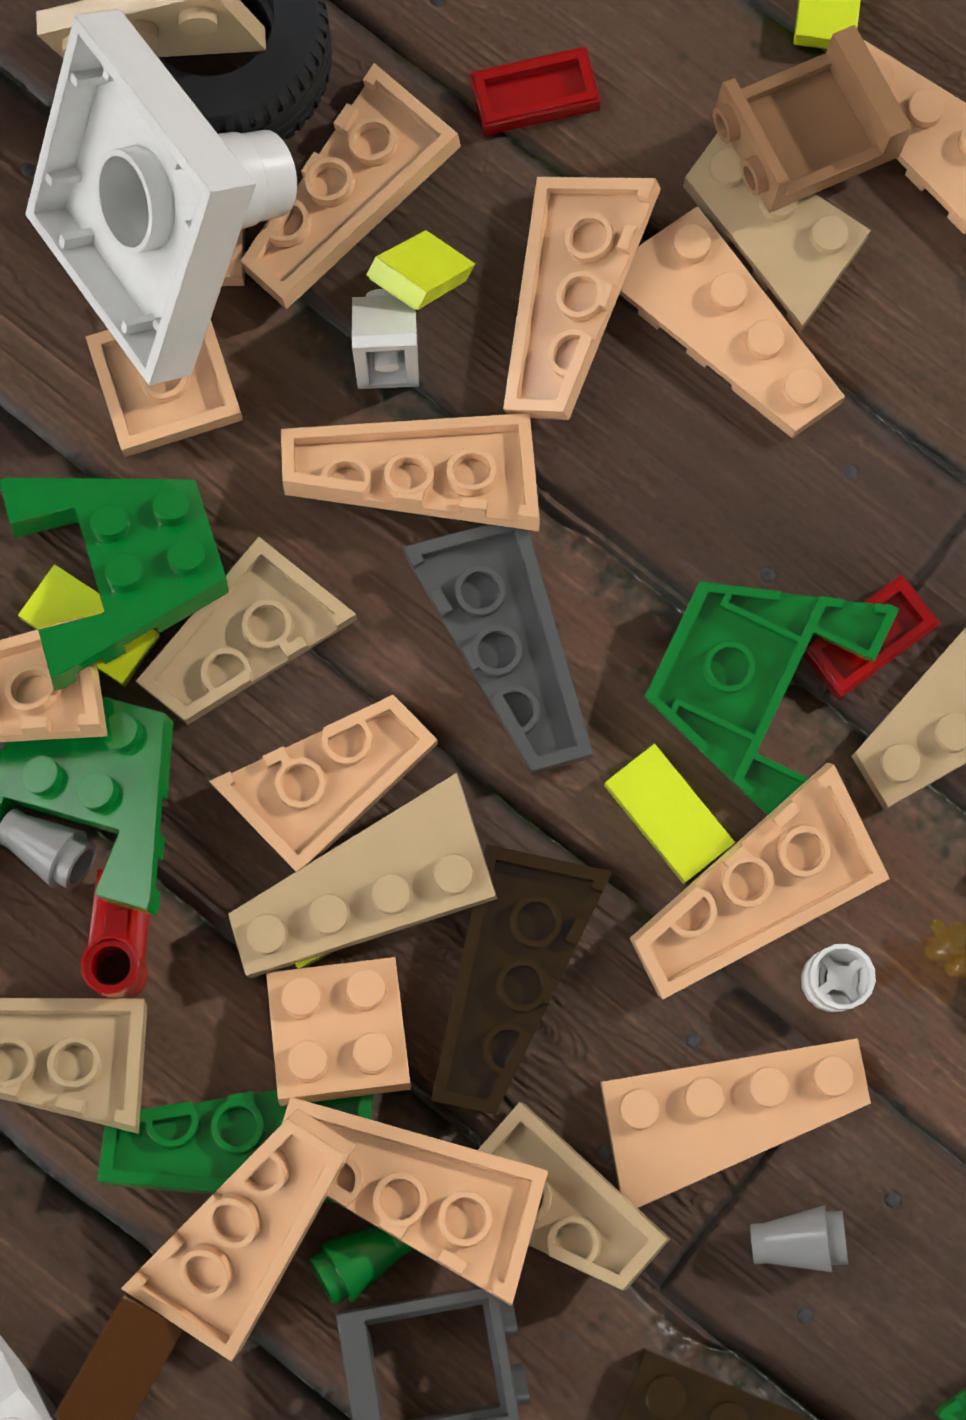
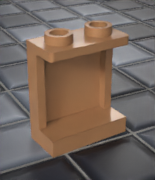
M855 25L834 33L827 52L742 89L735 78L723 82L716 106L713 109V121L720 138L726 144H733L741 159V173L747 188L753 195L760 194L769 213L898 158L912 130V126Z

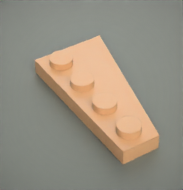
M864 40L912 126L902 152L896 159L907 169L905 175L921 192L926 188L949 212L947 218L965 235L966 103Z
M375 63L363 78L364 88L352 105L347 103L334 121L335 131L319 154L313 152L301 170L303 178L297 186L296 199L292 209L283 217L268 220L240 260L245 272L286 309L461 147L457 132Z
M827 762L629 938L658 996L662 999L671 996L890 879L835 765Z

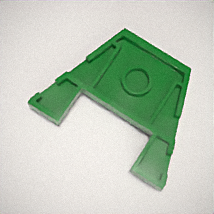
M0 479V488L14 538L72 523L80 524L104 612L101 614L38 630L54 691L64 689L76 682V673L101 659L107 664L126 653L124 645L153 628L162 632L229 593L225 571L195 479Z
M699 582L644 698L763 813L769 815L809 779L758 754V749L812 635L867 661L873 662L883 645L899 608L889 604L845 601L840 598L812 597L781 593V591Z
M102 697L108 736L7 742L0 751V823L6 814L13 810L15 805L118 834L95 894L106 902L156 916L160 907L161 892L156 889L158 861H163L165 837L160 834L162 800H168L173 721L163 712Z

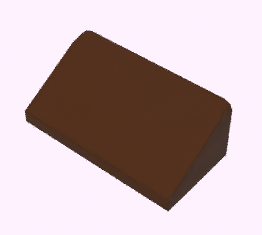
M130 1294L123 1296L57 1408L53 1418L56 1420H133L184 1330Z

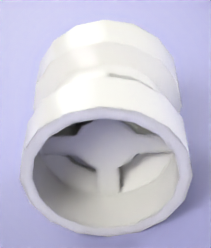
M834 944L813 954L805 963L801 974L802 990L807 1000L816 1008L826 1012H843L863 1004L872 994L876 983L875 968L869 956L860 948L849 944Z

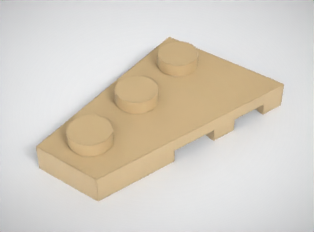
M83 0L36 11L37 36L63 59L74 15L120 9L157 57L266 51L265 27L240 0Z
M717 133L686 175L683 187L726 242H732L753 268V276L765 291L769 289L788 312L787 319L800 334L865 243L871 230L815 193L769 213L760 194L753 195L747 188L741 173V159L733 144L723 142Z
M519 1102L478 1149V1151L548 1170L529 1246L548 1254L556 1260L621 1290H627L670 1240L663 1231L524 1103Z

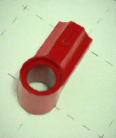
M97 869L95 891L104 869ZM94 893L88 947L85 949L80 962L81 974L86 984L103 998L133 999L145 988L148 979V965L145 960L151 915L106 902ZM115 954L127 955L131 966L127 977L115 985L103 984L100 980L102 963L108 957Z

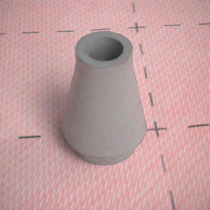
M18 809L8 812L0 823V844L13 852L51 888L63 886L68 890L76 888L85 879L94 863L97 851L96 846L87 841V834L82 830L30 816Z
M823 1205L765 1223L750 1224L754 1264L768 1263L832 1272V1266L848 1265L843 1210L826 1211V1206Z

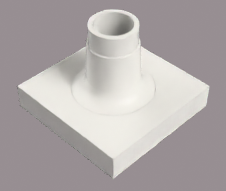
M120 9L76 14L73 18L25 215L149 386L190 376L198 358L241 229L252 227L260 221L283 217L289 213L294 205L297 193V176L294 161L284 141L273 131L259 130L242 134L238 132L217 134Z

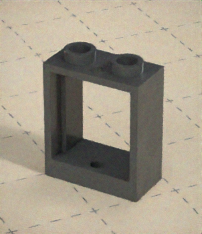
M475 1285L340 1310L336 1317L353 1420H385L369 1325L482 1304L499 1403L407 1420H520L518 1407L531 1403L524 1363L510 1365L506 1338L519 1336L514 1305L510 1306Z

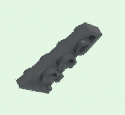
M486 524L402 547L404 556L530 774L592 758V747L529 530Z

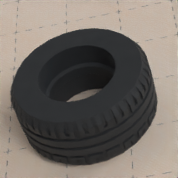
M240 0L251 13L258 16L271 28V34L266 42V51H260L249 63L226 74L216 76L188 74L172 67L158 57L217 134L228 132L242 134L259 130H270L276 133L282 140H289L295 136V131H300L303 128L305 120H309L313 116L314 109L318 108L321 96L324 95L327 89L326 83L329 82L332 49L325 0Z

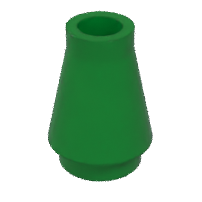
M373 1225L320 1243L321 1251L309 1257L308 1261L331 1303L336 1305L346 1298L351 1303L354 1302L401 1257L412 1252V1249L407 1244Z

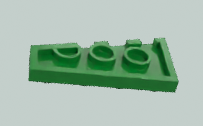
M277 1090L260 1093L250 1091L227 1095V1098L198 1103L188 1101L140 1109L139 1134L104 1126L97 1182L100 1185L214 1194L282 1124L288 1105L280 1106ZM374 1094L310 1103L372 1120ZM327 1197L323 1204L339 1205Z

